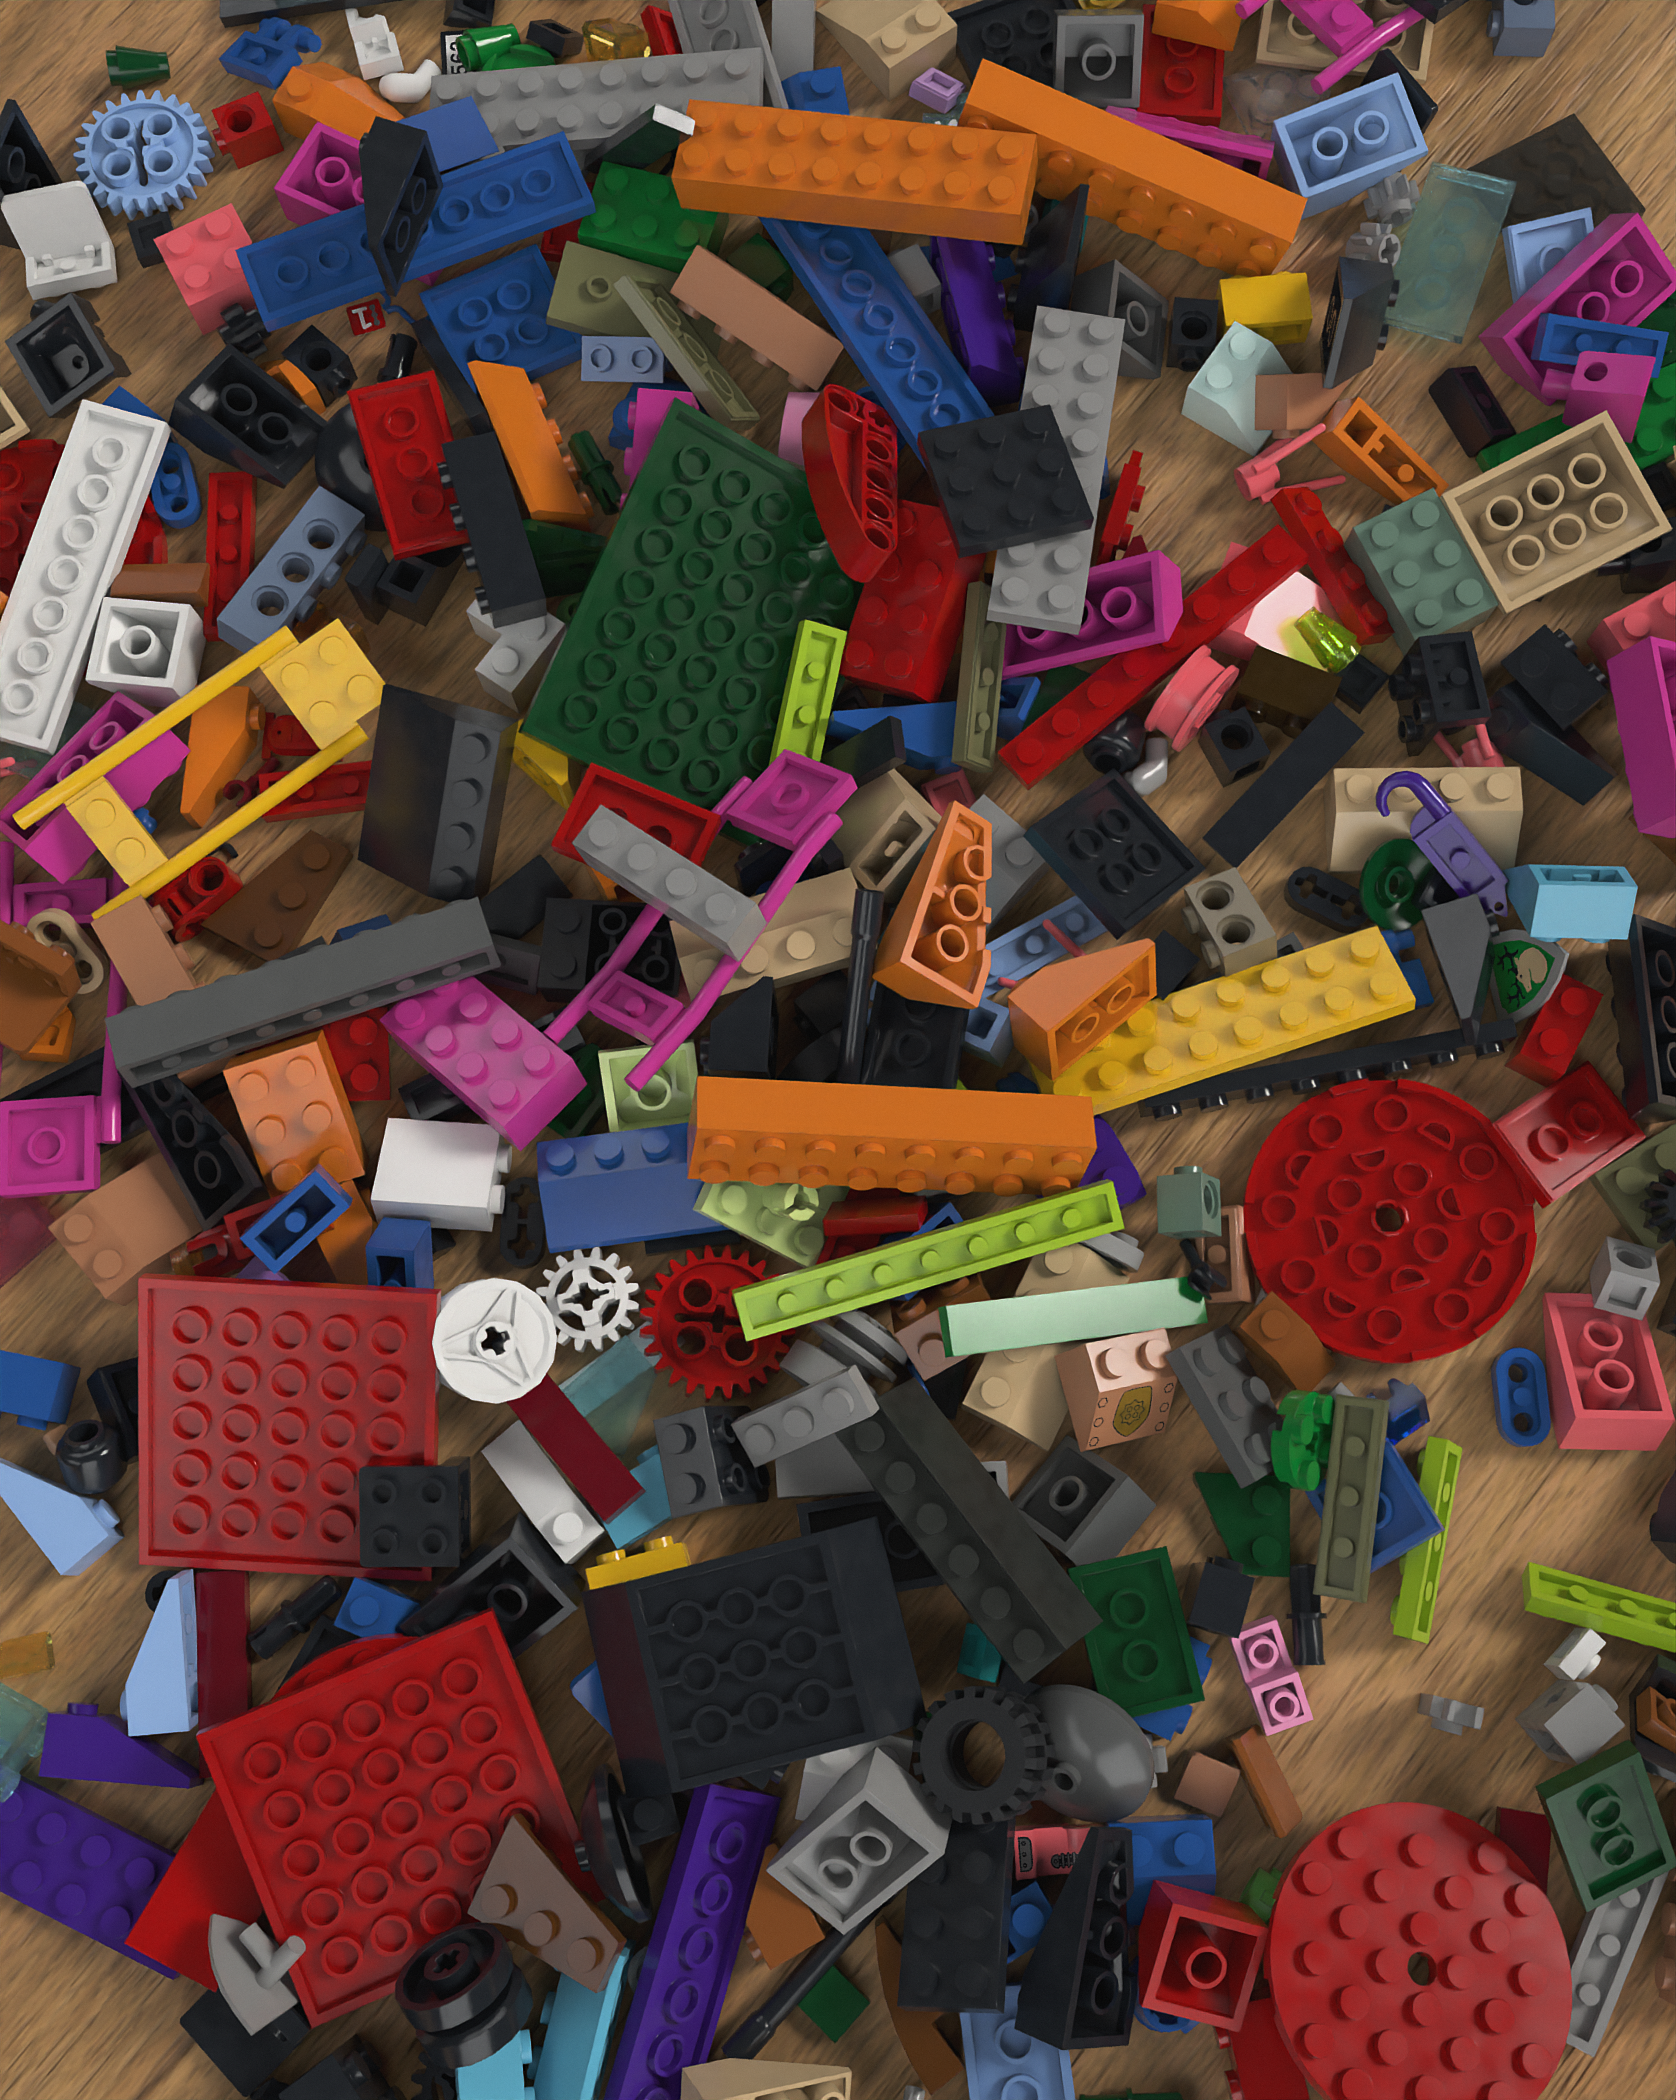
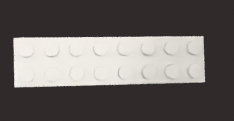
M82 399L0 621V741L54 756L92 651L103 597H110V589L114 578L121 571L170 436L171 428L167 422Z

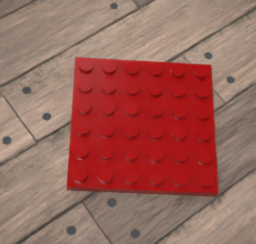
M144 1273L138 1278L139 1565L432 1581L436 1574V1567L361 1566L359 1470L366 1465H438L440 1371L437 1368L432 1340L436 1319L441 1312V1289Z
M493 1607L199 1730L196 1735L279 1948L292 1935L300 1937L306 1945L305 1952L288 1971L311 2029L394 1993L395 1983L403 1966L419 1948L435 1936L457 1925L481 1922L467 1912L511 1816L521 1813L533 1827L530 1831L546 1850L551 1849L563 1863L561 1868L581 1892L586 1891L596 1903L606 1899L596 1883L592 1872L582 1873L578 1864L574 1842L582 1839L581 1829ZM503 1936L504 1939H505V1941H506V1943L509 1942V1941H511V1940H509L508 1938H506L505 1936Z

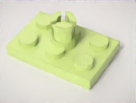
M725 1181L718 1184L705 1182L693 1210L797 1265L808 1268L816 1265L828 1236H825L822 1220L832 1202L845 1201L850 1187L825 1185L819 1188H807L800 1184L791 1183L759 1186L747 1181Z

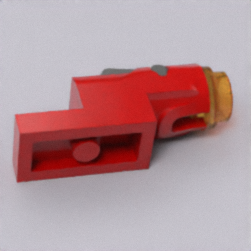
M285 1193L223 1216L225 1224L204 1231L197 1235L196 1238L181 1243L180 1249L170 1253V1260L175 1275L229 1278L231 1275L239 1274L256 1256L240 1239L246 1228ZM333 1222L319 1235L334 1230Z

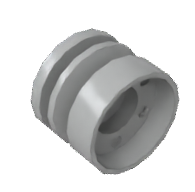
M854 1309L830 1316L829 1318L836 1323L833 1327L821 1320L810 1322L809 1325L813 1331L823 1340L822 1344L818 1348L797 1339L779 1365L789 1376L806 1387L856 1364L873 1397L877 1398L879 1395L867 1383L869 1377L873 1375L889 1383H893L896 1379V1375L881 1362L883 1357L901 1367L905 1366L909 1357L903 1347L892 1337L893 1335L889 1330L859 1309Z

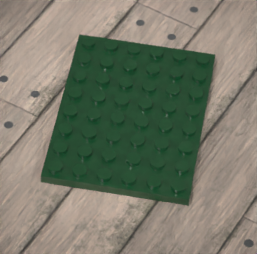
M676 397L671 400L518 732L589 768L592 762L708 811L715 807L742 776H746L755 782L769 766L799 622L807 619L846 631L847 639L865 584L850 578L838 564L818 520L810 495L806 473ZM839 674L837 678L831 711L846 680V678L842 677ZM730 820L726 821L718 835L744 848L756 842H760L762 845L768 841L733 826Z

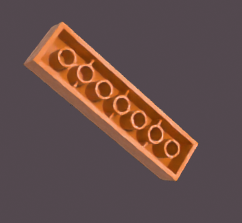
M984 58L981 61L957 124L959 127L1036 134L1038 171L1034 190L1039 192L1040 195L1047 199L1062 201L1080 184L1090 185L1085 215L1096 216L1117 225L1124 232L1138 234L1156 242L1164 249L1175 250L1196 259L1206 267H1215L1233 276L1245 275L1255 277L1272 274L1293 243L1308 200L1305 197Z
M689 99L686 116L695 120L694 132L691 138L678 146L671 176L681 208L1023 246L1038 171L1036 134Z
M697 1076L687 1127V1179H701L711 1184L723 1183L725 1181H747L759 1186L791 1183L800 1184L807 1188L835 1185L849 1186L855 1190H869L879 1187L898 1188L900 1191L908 1193L921 1190H945L954 1195H963L970 1192L995 1193L1001 1197H1012L1018 1194L1047 1197L1078 1188L1097 1149L1092 1097Z

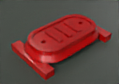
M266 712L262 760L268 761L272 757V753L281 756H314L321 751L295 715L276 717L274 712Z

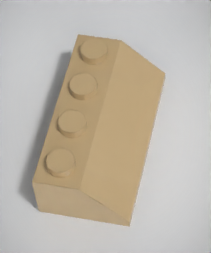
M1520 767L1334 768L1323 787L1328 874H1361L1371 852L1383 842L1395 838L1413 840L1409 831L1410 822L1423 805L1409 788L1398 787L1389 793L1387 797V805L1390 810L1389 816L1383 817L1376 807L1375 796L1378 786L1386 777L1401 771L1415 772L1427 779L1501 870L1514 868L1523 816Z
M851 868L796 883L711 1008L735 1001L763 976L773 977L776 989L849 967L852 944L851 923L855 889H858ZM765 893L749 897V899L758 905ZM669 921L679 963L692 1002L725 953L676 921ZM877 945L875 949V957L878 951Z
M1074 1243L1034 1255L1014 1297L1127 1284L1130 1277L1091 1249L1079 1243ZM1102 1337L987 1352L963 1401L961 1409L1048 1452L1069 1409L1054 1356L1086 1343L1100 1341Z

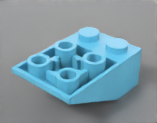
M1527 864L1502 870L1509 880L1505 884V892L1530 937L1544 942H1557L1562 938H1582L1592 943H1606L1610 939H1628L1638 886L1625 867Z

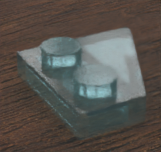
M626 1335L562 1390L621 1462L658 1374L653 1372L654 1367Z

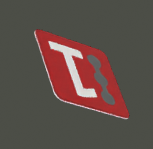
M378 299L346 308L354 336L386 327Z

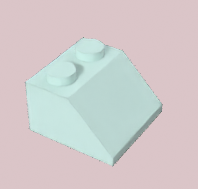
M1234 321L1189 384L1181 414L1255 457L1273 432V430H1255L1256 375L1293 373L1271 341Z

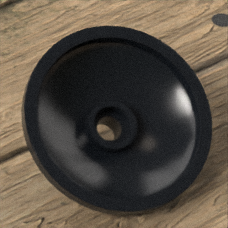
M348 403L328 420L319 436L315 450L316 478L321 487L365 514L366 530L387 532L351 405Z
M605 1763L596 1766L589 1778L581 1805L582 1839L574 1842L575 1853L582 1873L592 1872L596 1883L606 1899L628 1918L642 1923L651 1920L653 1916L652 1896L641 1846L632 1847L618 1799V1796L623 1792L613 1768L610 1764Z

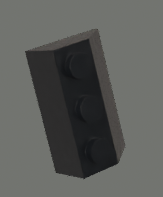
M763 976L711 1021L710 1036H702L700 1044V1065H704V1076L775 1080L779 1008L773 977Z

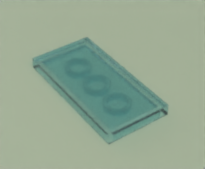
M1432 162L1420 196L1421 199L1418 201L1393 272L1394 279L1400 280L1396 304L1394 308L1387 307L1383 323L1407 331L1462 344L1517 182Z

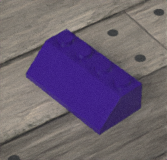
M930 235L929 264L941 283L940 308L953 355L989 408L1018 402L1020 384H1024L1026 372L1022 357L1015 358L1012 346L1016 344V336L1013 322L1011 319L1005 320L1002 308H1005L1006 301L1002 282H995L992 271H995L996 264L992 245H985L984 241Z

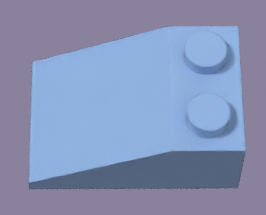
M1398 72L1274 120L1271 133V141H1275L1273 154L1286 189L1308 199L1301 220L1343 204L1383 181V178H1388L1426 156L1429 151Z

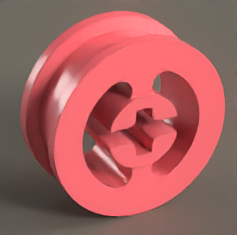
M1206 645L1197 649L1174 675L1157 699L1144 724V728L1149 732L1159 729L1173 740L1172 748L1177 752H1180L1192 741L1205 725L1206 720L1213 715L1239 673V669L1234 665L1225 668L1210 657L1211 649Z

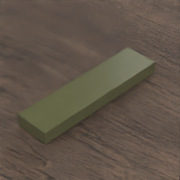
M982 581L968 583L951 762L978 773L993 772L1007 623L986 620L991 586Z
M1336 1394L1313 1594L1367 1603L1390 1404L1386 1400Z

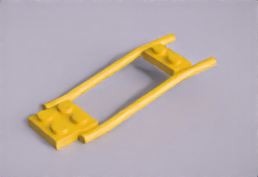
M338 618L302 643L297 641L290 629L285 625L12 814L17 824L25 830L63 803L65 804L67 810L119 876L129 885V888L91 913L94 920L139 895H142L144 899L148 898L327 768L369 740L366 733L357 723V720L380 705L385 682ZM260 667L321 751L168 859L160 846L103 775Z

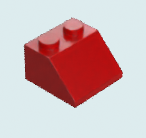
M1153 1880L1139 1927V2004L1141 2007L1240 2032L1269 1931L1268 1926L1247 1904Z

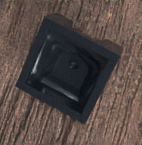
M71 292L5 341L49 418H67L79 409L77 402L92 397L114 379L128 377L132 374L122 356L113 351L104 339L105 336L102 329L95 325L100 321V318L92 304Z

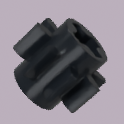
M235 303L220 312L225 323L216 329L226 346L230 343L241 353L244 352L250 360L268 351L263 340L270 337L271 332H267L262 318L254 306L244 311L241 305Z

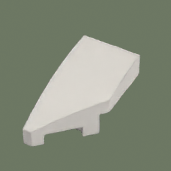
M355 8L345 9L363 79L368 80L403 71L404 67L395 34L389 32L385 16L376 14L374 17L366 19L359 17L358 11Z

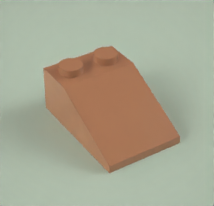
M161 1152L86 1195L48 1227L104 1298L126 1306L138 1296V1278L144 1273L164 1274L188 1254L187 1241L196 1238L197 1235L204 1232Z

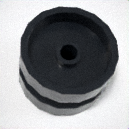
M472 1922L457 1925L435 1936L419 1948L408 1960L395 1983V1999L406 2019L416 2029V2037L426 2055L436 2066L448 2069L471 2066L494 2055L516 2036L526 2023L533 2006L531 1987L521 1969L513 1962L512 1952L502 1933L493 1924Z

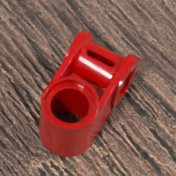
M212 856L204 857L172 882L156 891L150 898L149 904L152 908L160 904L174 927L171 931L172 936L176 941L184 942L194 938L204 930L200 924L243 888V882L240 876L219 858ZM223 875L221 885L209 891V885L213 878Z

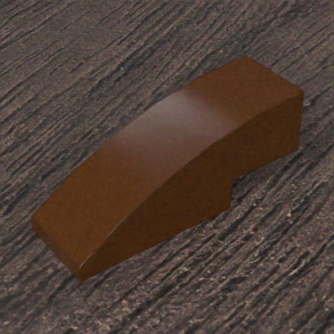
M882 1915L875 1921L877 1960L885 2000L896 2033L909 2061L932 2096L964 2069L963 2058L935 2021L945 2012L905 2011L897 2006L903 1941L885 1916Z

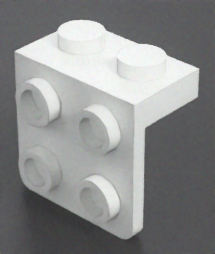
M71 181L9 194L3 197L0 204L1 210L25 257L27 289L33 300L58 297L65 293L89 288H100L108 284L117 283L115 248L85 183L82 181Z

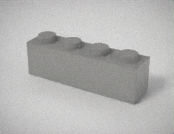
M603 805L598 807L572 842L587 865L737 962L741 960L767 924L756 902Z

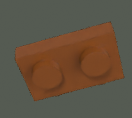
M0 920V1044L16 1054L24 1055L38 1042L80 990L82 984L74 965L75 959L66 950L54 944L48 948L36 941L34 934L23 925L14 921L9 925Z
M980 1272L921 1289L909 1301L890 1300L894 1334L924 1381L970 1356L963 1355L945 1358L938 1307L991 1300L983 1287Z

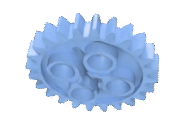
M138 90L136 100L130 101L128 96L123 93L121 94V105L116 106L107 100L105 101L108 109L107 113L102 114L95 110L92 112L96 120L95 125L89 123L81 125L87 137L75 139L80 151L73 153V157L78 164L76 172L81 181L86 184L91 197L95 198L99 207L104 208L108 205L114 216H117L124 209L129 220H133L138 211H142L146 218L152 216L153 210L159 209L160 213L168 211V206L171 204L182 210L184 207L181 198L186 196L196 200L197 196L193 186L206 187L207 182L202 173L213 172L209 159L215 157V153L210 144L213 141L200 114H194L188 102L180 105L174 94L164 101L159 90L154 92L151 99H146L143 91ZM142 126H143L142 136H143V138H144V140H145V142H146V144H147L146 146L144 145V141H143V139H142V137H141V127H142ZM143 164H144L145 169H146V171H147V173H148V183H147V185H146L147 174H146V172H145V170H144V168H143V166H142Z

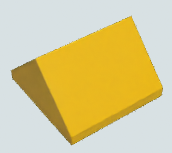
M520 719L518 721L512 762L567 811L580 786V764L519 733V728L524 720Z

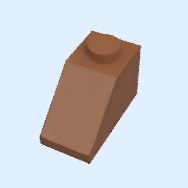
M1322 373L1256 375L1255 430H1273V439L1297 438L1300 429H1311L1322 423L1350 382V379L1333 389L1323 388Z

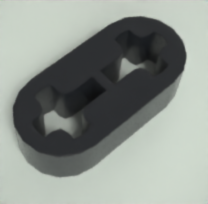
M1301 867L1291 874L1285 884L1283 892L1288 906L1335 931L1353 933L1359 930L1368 919L1361 904L1359 889L1319 869ZM1305 881L1314 884L1312 887L1314 894H1310L1307 899L1299 896L1301 888L1297 886H1302ZM1347 901L1355 905L1353 912L1357 914L1352 915L1349 920L1341 917L1342 908L1339 907L1344 906Z
M520 1177L511 1181L505 1188V1202L501 1217L500 1251L504 1259L515 1268L528 1269L539 1264L544 1257L547 1237L538 1181L530 1177ZM524 1188H530V1192L535 1197H538L537 1203L529 1204L527 1219H522V1207L514 1202L515 1197L523 1195ZM521 1227H527V1239L535 1244L534 1250H527L525 1258L519 1259V1254L511 1249V1244L520 1241Z

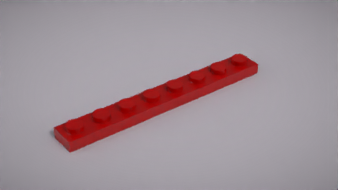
M1277 524L1182 601L1183 613L1169 641L1118 653L998 751V759L1028 791L1182 666L1197 649L1209 644L1307 564L1309 555Z

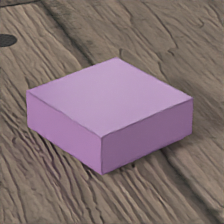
M930 67L912 82L908 96L945 114L963 99L966 85Z

